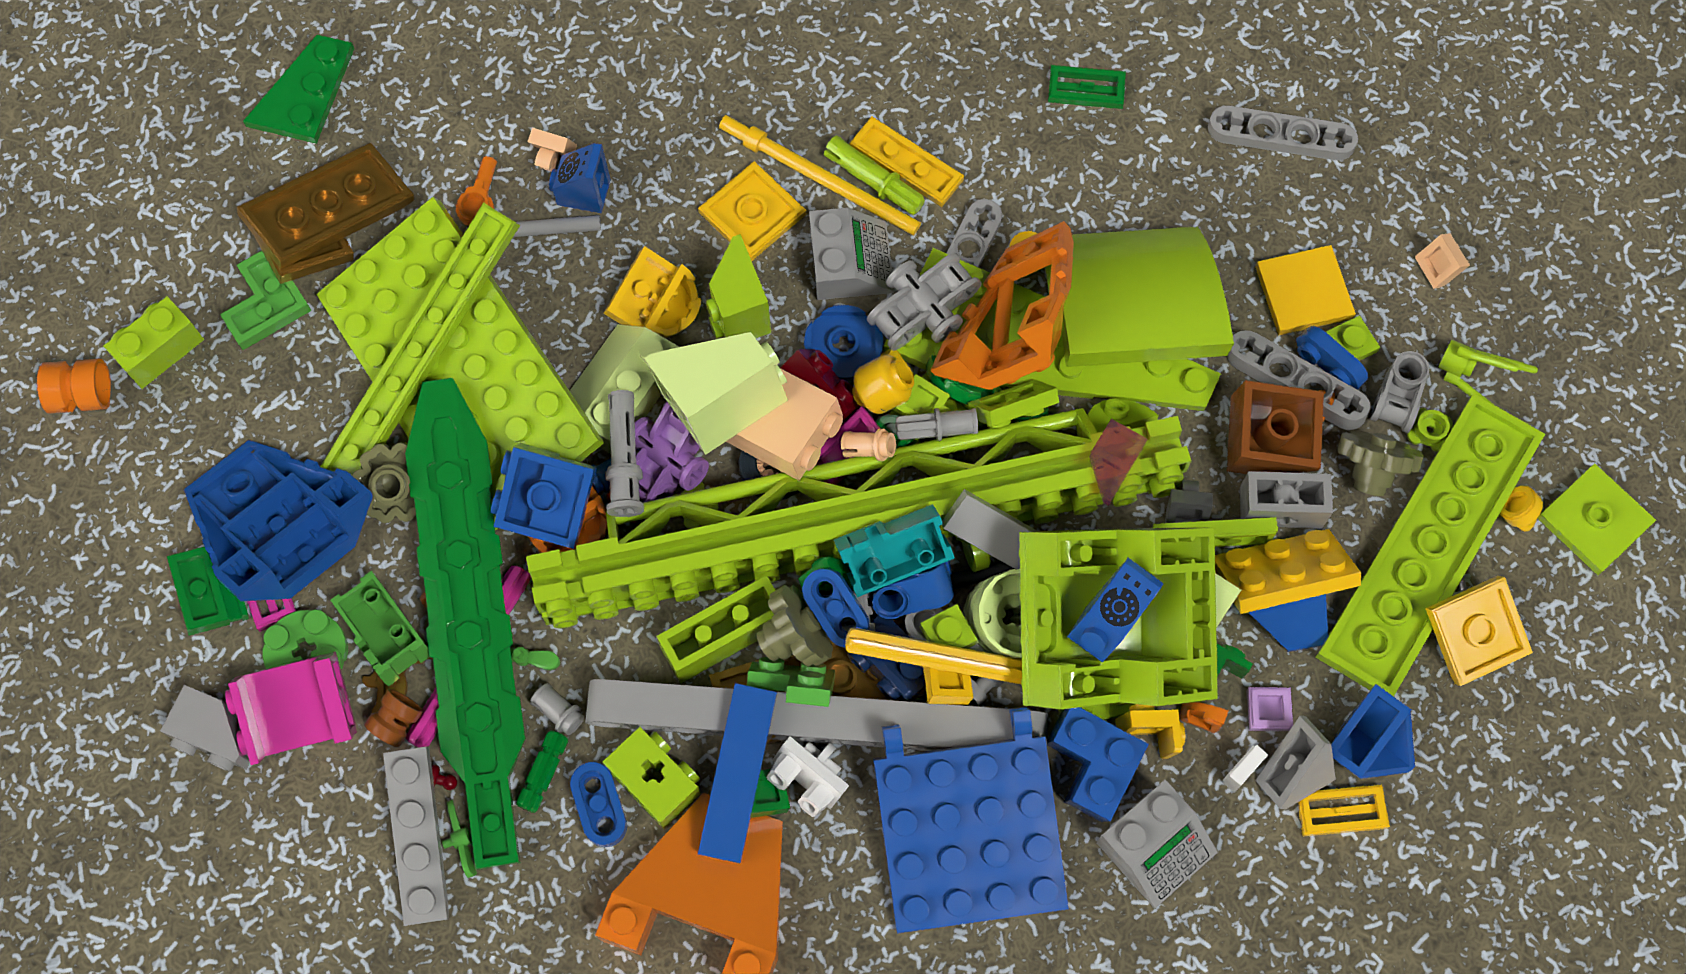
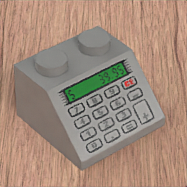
M850 208L809 211L817 300L894 293V289H890L886 284L887 278L892 273L886 221Z
M1166 779L1103 833L1097 841V845L1154 909L1218 853L1195 811Z

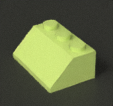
M617 324L570 390L605 442L600 448L610 454L608 394L616 390L632 391L635 398V422L642 417H646L662 393L644 358L651 353L679 347L646 327Z

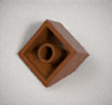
M1245 380L1230 398L1227 472L1247 474L1248 471L1303 473L1321 469L1324 392Z

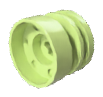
M1012 569L978 583L967 596L963 615L978 640L977 644L985 652L1022 659V645L1020 641V569ZM1011 609L1014 613L1010 618L1012 623L1004 624L1002 618L1006 615L1005 610Z

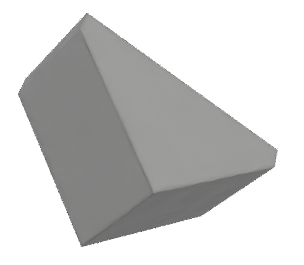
M1300 715L1255 781L1280 809L1286 810L1336 780L1331 743L1306 716Z

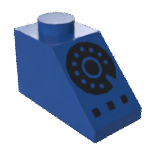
M594 143L562 155L558 169L552 170L549 180V190L554 193L557 205L602 213L611 181L602 144Z
M1127 558L1085 607L1067 637L1103 663L1126 637L1164 583L1130 558Z

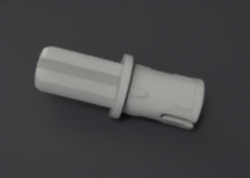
M935 408L934 413L903 415L896 418V434L900 440L936 437L937 441H941L942 436L978 434L976 408L940 412L939 408Z

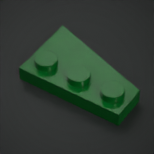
M316 35L243 120L245 126L317 144L355 49L353 44L343 40Z

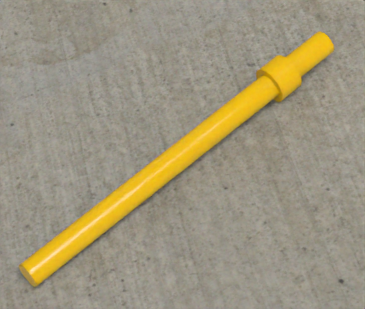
M728 115L722 118L719 128L743 141V146L755 153L761 151L913 236L921 226V222L767 138V133L755 126L749 128Z

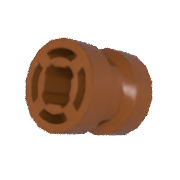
M388 689L381 698L382 706L378 712L370 714L364 726L385 743L394 747H400L407 737L406 729L411 723L418 721L423 714V709L404 694Z

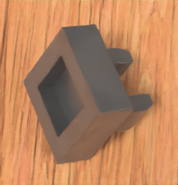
M1183 480L1182 490L1171 489L1165 523L1209 521L1213 507V493L1199 492V481Z

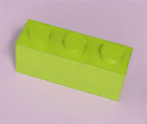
M767 575L656 636L660 648L680 684L757 642V632L762 630L763 624L772 619L774 615L768 605V600L770 599V594L776 590Z

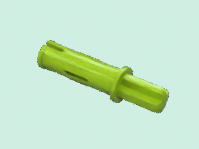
M838 135L828 142L824 156L878 192L879 198L882 200L888 198L911 215L917 214L925 202L923 195L901 181L900 175L897 172H888Z

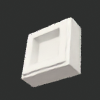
M1253 745L1223 779V784L1235 793L1268 754L1258 745Z

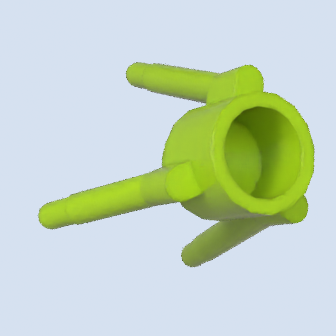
M1451 340L1438 368L1447 371L1443 379L1444 381L1456 385L1470 397L1474 393L1488 402L1490 401L1460 378L1462 374L1470 377L1477 361L1513 372L1518 370L1530 373L1538 372L1536 366L1479 351L1455 340Z

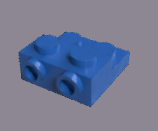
M523 443L517 444L513 447L512 451H506L502 461L501 474L506 475L503 490H497L493 498L491 513L496 514L493 527L574 549L578 543L597 467L559 457V453Z

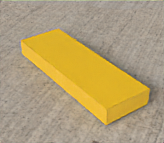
M873 116L849 143V145L874 160L875 163L888 172H897L900 175L901 181L940 207H943L964 180L963 174Z

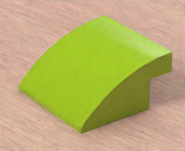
M1198 226L1072 234L1074 241L1072 282L1064 304L1062 332L1056 348L1064 347L1066 367L1228 356L1234 345L1226 298L1213 254ZM1051 265L1045 267L1048 292L1050 286Z

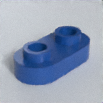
M1309 326L1297 337V352L1305 361L1313 365L1317 364L1325 372L1357 390L1368 380V373L1362 363L1321 328Z
M820 568L807 576L802 588L803 597L834 644L845 647L848 632L841 625L842 619L845 617L854 619L856 628L869 630L870 622L868 615L838 571L831 568ZM822 581H827L832 585L833 593L831 596H823L819 592V584Z
M588 762L582 764L574 771L570 787L584 833L596 846L612 847L624 838L627 831V820L614 778L610 771L600 763ZM591 779L601 781V787L595 793L586 791V784ZM606 818L611 819L614 823L613 829L608 833H601L598 830L600 821Z

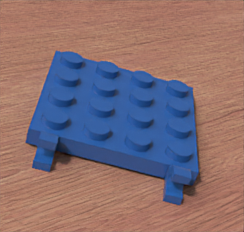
M1027 707L1009 709L1013 739L910 754H904L902 732L899 724L882 726L886 757L874 758L873 762L897 933L1069 909L1046 737L1044 735L1032 737L1031 712Z

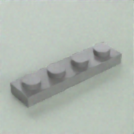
M429 746L383 753L404 926L449 919L448 897Z

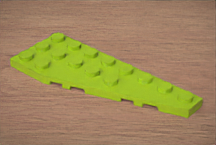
M933 248L920 272V276L949 254ZM962 260L959 263L972 278L977 277L981 281V286L971 298L951 311L954 315L959 314L963 319L962 324L955 331L957 334L966 322L962 313L968 304L973 303L976 306L987 291L983 282L990 274V272ZM1015 283L1008 344L1021 339L1017 332L1029 304L1045 297ZM997 298L975 333L991 351ZM927 327L906 345L897 349L904 361L926 370L931 355L937 356L943 341L935 343L931 337L933 333ZM888 339L884 344L883 352L890 349L888 346ZM1064 347L1055 349L1054 361L1047 369L1042 372L1035 371L1019 378L1012 384L1006 383L999 386V388L1005 389V387H1014L1032 380H1038L1057 387L1058 395L1088 399H1093L1094 397L1117 398L1156 404V406L1204 411L1221 373L1189 359L1066 367Z

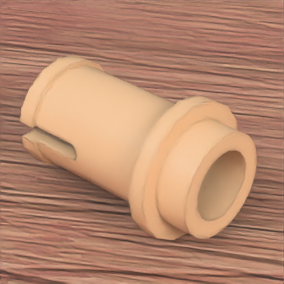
M878 429L876 433L845 431L841 438V450H844L842 454L847 458L876 457L878 461H885L888 457L894 456L896 439L894 434L889 433L886 429Z

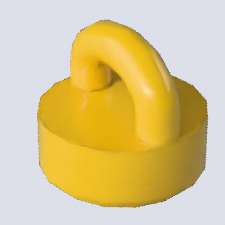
M1518 486L1513 489L1500 515L1512 527H1518L1521 531L1527 532L1534 527L1543 509V501L1529 486Z

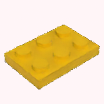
M1329 529L1313 530L1304 535L1286 539H1274L1265 544L1244 549L1236 548L1226 553L1215 555V573L1241 589L1233 602L1240 614L1361 586V571Z

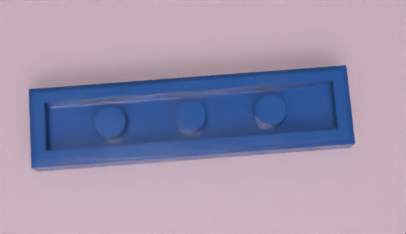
M737 683L734 685L698 850L699 855L741 863L778 692Z

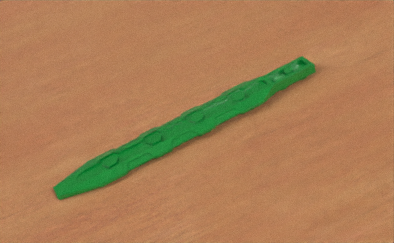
M453 378L422 382L405 453L406 464L410 479V496L415 501L420 543L417 547L420 577L424 578L429 626L426 628L429 657L433 658L438 695L439 708L436 710L440 752L465 783L475 869L483 870L521 863L510 777L526 737L521 698L516 695L510 648L513 645L510 616L506 614L500 566L503 564L500 536L496 534L495 527H493L494 516L491 513L490 487L493 485L488 442Z

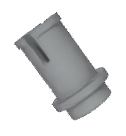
M548 683L541 686L530 700V704L533 707H536L555 724V731L559 733L564 732L566 735H571L584 720V716L580 713L581 707L578 705L572 706Z

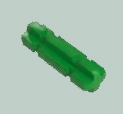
M551 730L546 734L542 743L544 749L538 752L525 781L527 787L521 790L516 804L521 809L531 813H535L539 809L544 798L541 796L542 792L547 791L560 762L558 756L564 753L568 744V738L565 735Z

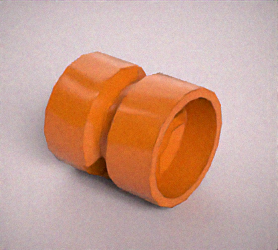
M103 359L77 360L73 366H69L66 361L45 362L40 365L37 375V390L40 403L46 413L73 412L76 407L81 411L106 410L110 406L111 377L107 364Z

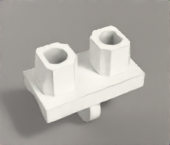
M791 736L773 758L774 764L767 775L768 781L784 791L794 779L801 784L807 791L801 796L798 803L811 817H815L826 807L831 809L849 787L846 782L837 776L842 768L829 758L836 750V747L829 743L821 752L811 742L802 747Z

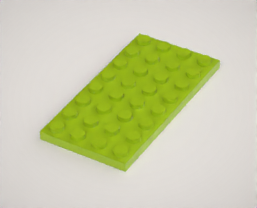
M435 197L430 198L316 294L372 382L463 236V233L442 202ZM490 274L424 382L453 378L488 442L493 481L490 492L493 502L496 491L503 490L506 475L501 474L504 455L507 450L512 451L513 447L517 444L523 443L559 453V457L581 462L605 442ZM421 387L399 421L408 438Z

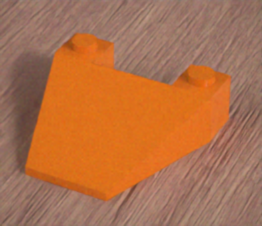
M703 793L611 893L595 936L605 943L641 956L658 913L734 941L722 974H773L778 961L783 821L770 816L751 818L741 863L699 855L698 850L710 800V795Z

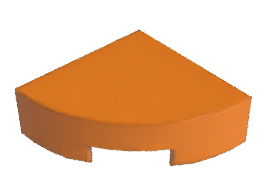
M1189 702L1182 704L1179 718L1181 721L1215 733L1224 725L1228 710L1205 703Z

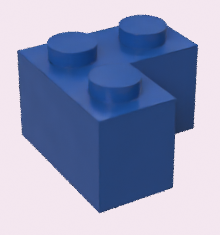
M1080 707L1063 709L1048 737L1047 746L1082 764L1064 803L1101 822H1110L1149 744Z

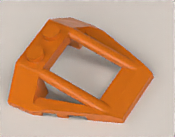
M1064 221L1006 248L983 282L987 291L976 306L973 303L968 304L962 313L966 322L958 334L955 331H950L943 341L930 370L935 376L990 390L1006 383L1012 384L1019 378L1035 371L1042 372L1052 364L1055 358L1054 351L1062 332L1064 304L1072 282L1074 241L1071 228ZM1051 265L1049 295L1029 304L1017 332L1021 339L1008 344L1014 281ZM997 298L991 351L975 333Z

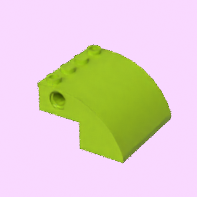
M1125 528L1019 532L1020 641L1022 645L1021 685L1023 690V706L1069 709L1118 702L1165 706L1218 699L1214 528ZM1130 558L1164 584L1126 637L1102 663L1067 636L1085 607L1125 560Z

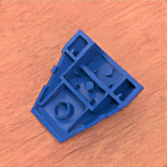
M250 440L184 489L195 522L200 528L204 547L209 553L213 564L214 574L240 601L291 599L356 546L373 498L371 491L347 471L338 468L335 472L324 469L316 461L306 459L303 462L293 459L289 456L288 452Z

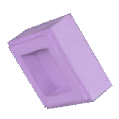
M1248 687L1249 731H1290L1293 726L1291 688Z

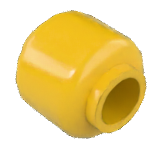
M891 355L879 356L860 366L855 372L854 386L852 388L853 397L859 406L866 407L870 412L875 414L886 413L909 400L914 386V376L904 360L896 359Z

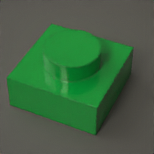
M771 769L761 770L751 818L787 813L790 809L787 789L785 791L778 789L767 780V775Z

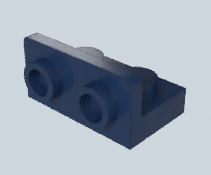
M878 615L870 622L875 624L876 632L910 638L892 619L882 618ZM854 653L847 654L850 661L861 672L865 673L869 670L879 680L876 685L889 700L896 701L898 699L899 701L911 702L926 688L923 666Z

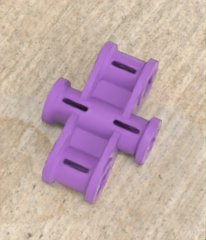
M668 402L663 406L655 424L648 417H642L635 422V449L639 450L636 455V464L640 466L643 472V478L639 481V497L642 502L671 497L679 483L682 488L689 491L702 482L707 474L709 463L703 457H695L700 447Z

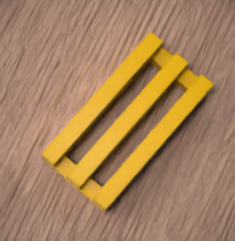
M1382 785L1319 790L1298 802L1303 837L1380 830L1390 827ZM1366 796H1374L1375 804L1310 809L1309 802ZM1377 813L1378 819L1312 825L1313 818Z

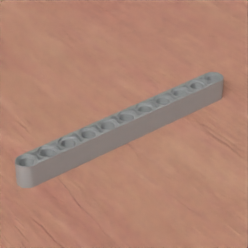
M593 679L589 682L585 723L592 726L637 730L641 727L643 730L724 736L734 689ZM778 692L768 739L787 740L791 736L795 741L885 748L882 726L899 724L902 732L903 749L932 751L1013 739L1009 709L831 696L829 707L786 703V693ZM1030 711L1032 737L1044 735L1047 745L1049 715L1045 712Z

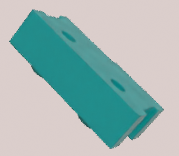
M933 504L887 523L879 521L834 539L843 563H847L850 569L847 576L856 597L955 558L949 542L944 534L942 535L939 526L943 523Z

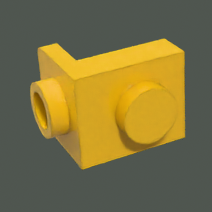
M1135 704L1129 706L1127 713L1115 719L1116 727L1131 735L1157 734L1160 759H1169L1183 751L1186 734L1184 725L1179 720L1178 710H1155V706Z

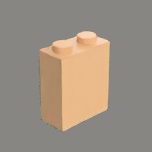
M781 369L787 379V383L782 386L788 401L726 442L799 481L806 470H812L817 464L821 448L828 437H834L839 431L843 422V414L837 397Z

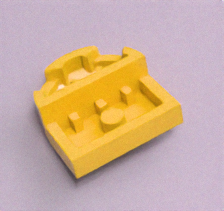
M644 246L639 251L603 314L621 325L646 327L664 338L674 336L687 328L699 312L701 298H698L697 288L694 283L696 279L692 272L683 264L676 267Z

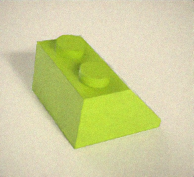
M741 234L733 236L709 283L711 299L706 300L707 309L710 317H708L716 339L751 332L755 338H759L771 333L768 300Z

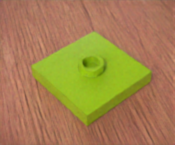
M1595 463L1537 518L1597 575L1601 574L1656 521L1652 515Z

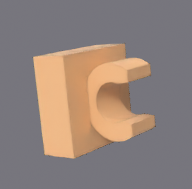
M533 127L528 139V143L539 148L535 165L551 172L553 169H556L560 155L575 151L577 148V144L568 138Z
M1450 233L1441 234L1415 256L1416 261L1433 289L1447 285L1470 266V263L1466 260Z

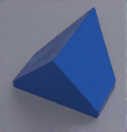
M1326 594L1248 612L1287 649V652L1321 647L1328 638Z
M1375 684L1349 715L1332 740L1333 759L1360 779L1409 773L1415 767L1411 719L1412 709Z

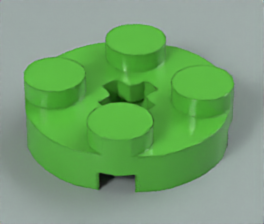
M300 610L290 613L281 618L275 625L269 627L263 637L265 643L263 647V662L266 669L304 660L301 656L295 657V652L300 649L299 644L304 641L309 645L316 644V649L311 652V657L336 651L341 669L348 656V641L343 629L321 610Z

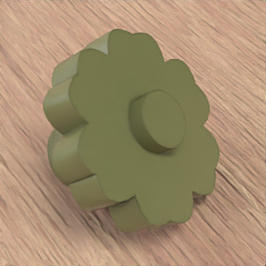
M1357 431L1341 433L1337 447L1338 453L1348 456L1351 461L1355 462L1352 477L1355 479L1353 487L1360 492L1374 496L1385 495L1387 488L1392 487L1396 473L1411 474V472H1419L1424 457L1421 451L1410 448L1409 444L1380 433L1371 434Z
M406 442L397 443L392 449L384 443L375 445L370 451L361 455L360 463L362 469L352 474L373 495L367 516L376 518L382 523H389L396 516L401 521L408 522L416 516L414 498H411L409 489L410 479L407 472L405 455L408 443Z
M784 585L772 592L768 605L774 615L772 619L763 624V629L757 632V641L764 654L772 661H776L779 658L786 660L794 655L807 667L813 664L818 666L830 659L833 646L827 638L826 632L806 603L803 592L794 585L791 587Z

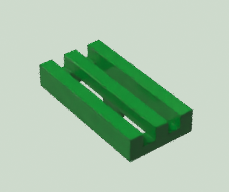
M1051 65L1048 103L1123 109L1126 71ZM1058 77L1117 82V87L1095 85L1094 82L1084 81L1080 83L1058 82Z

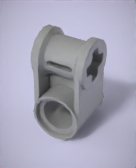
M1407 351L1396 357L1385 374L1382 386L1375 398L1369 420L1375 422L1380 419L1400 426L1402 432H1410L1417 417L1422 392L1429 375L1430 367L1423 355L1418 352ZM1399 369L1410 371L1415 380L1403 378L1399 373Z

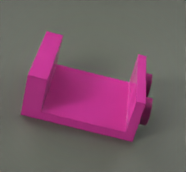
M336 651L237 676L228 683L229 690L225 691L228 710L231 715H237L241 729L236 734L239 750L242 755H248L250 765L260 763L268 755L334 739L335 744L351 740L357 733Z

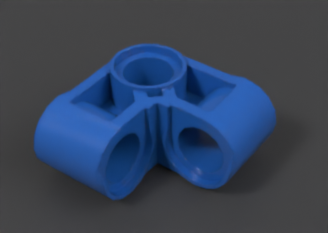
M950 561L872 591V604L876 614L882 618L896 619L926 609H937L948 604L954 596L950 576L952 575ZM887 590L898 591L896 594L893 595L882 594Z

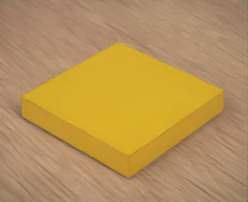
M755 161L698 208V212L729 242L733 236L741 234L751 261L807 215L806 209Z
M1332 245L1257 261L1255 268L1278 336L1305 330L1309 326L1319 327L1354 318L1356 313Z
M1495 576L1425 608L1450 676L1458 686L1467 684L1533 653L1506 578L1503 576Z

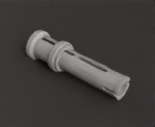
M616 390L608 394L611 466L607 468L605 477L610 482L611 503L607 505V514L615 517H632L644 512V504L640 502L639 481L643 478V472L640 466L636 464L634 393L628 390Z

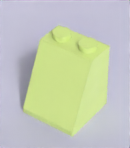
M751 332L655 352L644 358L663 397L705 455L788 401L782 386L787 383V379L777 365L780 361L776 353L767 342L760 345Z

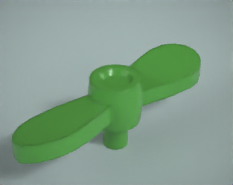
M524 647L511 648L512 662L519 666L530 664L543 670L552 671L560 665V659L554 652L529 651Z
M452 799L446 802L454 832L450 833L451 838L442 841L444 849L454 846L455 849L459 850L463 871L466 877L470 878L477 874L468 847L472 840L469 830L466 827H461Z

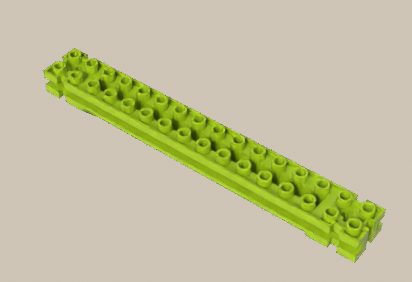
M1080 408L1010 423L1008 426L978 430V434H961L942 438L941 441L936 439L896 448L894 456L888 457L885 461H878L876 457H852L815 465L812 470H806L799 481L782 472L643 502L644 512L637 516L615 517L607 514L606 510L608 539L576 545L574 550L560 552L557 549L526 556L528 571L534 586L532 588L534 604L539 613L542 614L546 625L553 624L554 628L561 629L576 625L579 616L592 613L597 620L609 619L617 616L619 609L634 606L637 611H645L659 606L660 600L675 597L677 602H687L700 596L699 592L715 589L717 593L732 592L740 588L739 583L752 580L757 581L766 575L771 583L779 580L780 574L796 571V575L802 576L811 569L812 563L819 558L833 556L834 558L841 559L834 539L879 521L887 523L932 504L939 513L941 520H943L964 489L1021 522L1034 519L1036 524L1054 521L1059 517V513L1072 510L1075 515L1089 514L1098 509L1097 505L1113 502L1115 507L1126 506L1137 500V494L1148 492V494L1152 493L1153 498H1163L1170 495L1171 489L1176 490V488L1180 487L1184 478L1183 473L1187 472L1191 458L1187 446H1181L1179 437L1182 428L1178 416L1146 422L1145 426L1134 429L1127 426L1098 433L1085 410ZM1076 426L1077 436L1054 431ZM1027 441L1044 451V453L1002 461L1014 444ZM997 443L974 465L938 457L943 454ZM914 466L931 476L888 486L903 467ZM881 468L857 490L822 482L827 479ZM798 490L817 501L773 511L787 492ZM765 493L738 516L703 507ZM683 515L702 526L658 536L671 517ZM646 519L621 539L618 528L619 524ZM942 525L939 526L945 538L955 536L957 541H961V538L943 529Z

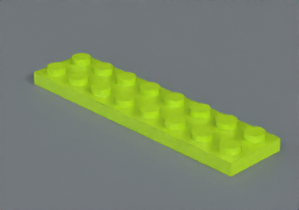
M1473 393L1361 580V586H1358L1315 658L1368 690H1371L1377 684L1394 697L1433 630L1425 608L1453 595L1544 438L1545 433Z

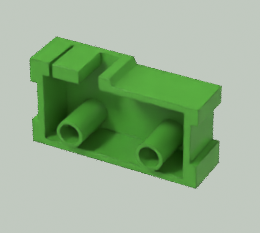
M370 571L360 578L361 583L342 596L336 595L330 601L355 634L354 642L361 649L363 655L378 676L389 687L400 679L398 676L400 673L418 660L422 663L429 658V650L374 573Z

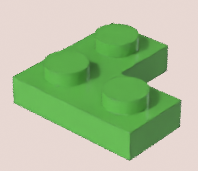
M260 251L236 265L255 295L220 315L242 350H245L312 310L293 280L282 284L279 283L264 253Z
M761 657L759 662L752 661L748 670L747 686L785 691L786 703L829 707L834 687L835 670L826 669V664L822 663L818 666L813 664L809 667L803 662L801 666L784 665L785 661L779 658L776 661H772L768 657Z

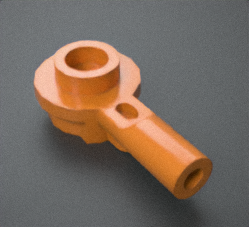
M485 156L482 158L474 186L467 187L458 199L456 213L464 225H470L483 202L493 209L495 208L491 197L488 195L497 161L492 157Z

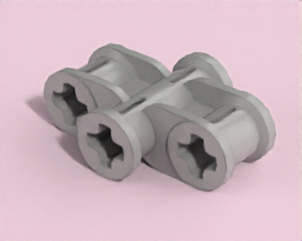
M957 253L947 255L921 276L916 271L917 265L915 262L909 260L897 267L887 278V286L890 289L895 288L898 292L878 304L869 313L867 321L871 326L876 325L889 340L888 346L892 351L906 345L927 327L933 333L932 339L935 343H939L945 340L950 331H956L962 324L963 319L960 315H954L951 311L971 298L980 288L981 281L977 277L972 278L959 263L960 257Z

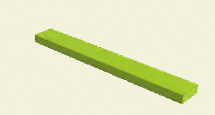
M483 202L320 466L321 468L334 472L338 468L352 475L355 471L362 469L360 463L362 454L370 451L377 444H385L421 387L422 382L428 376L520 227L519 224Z

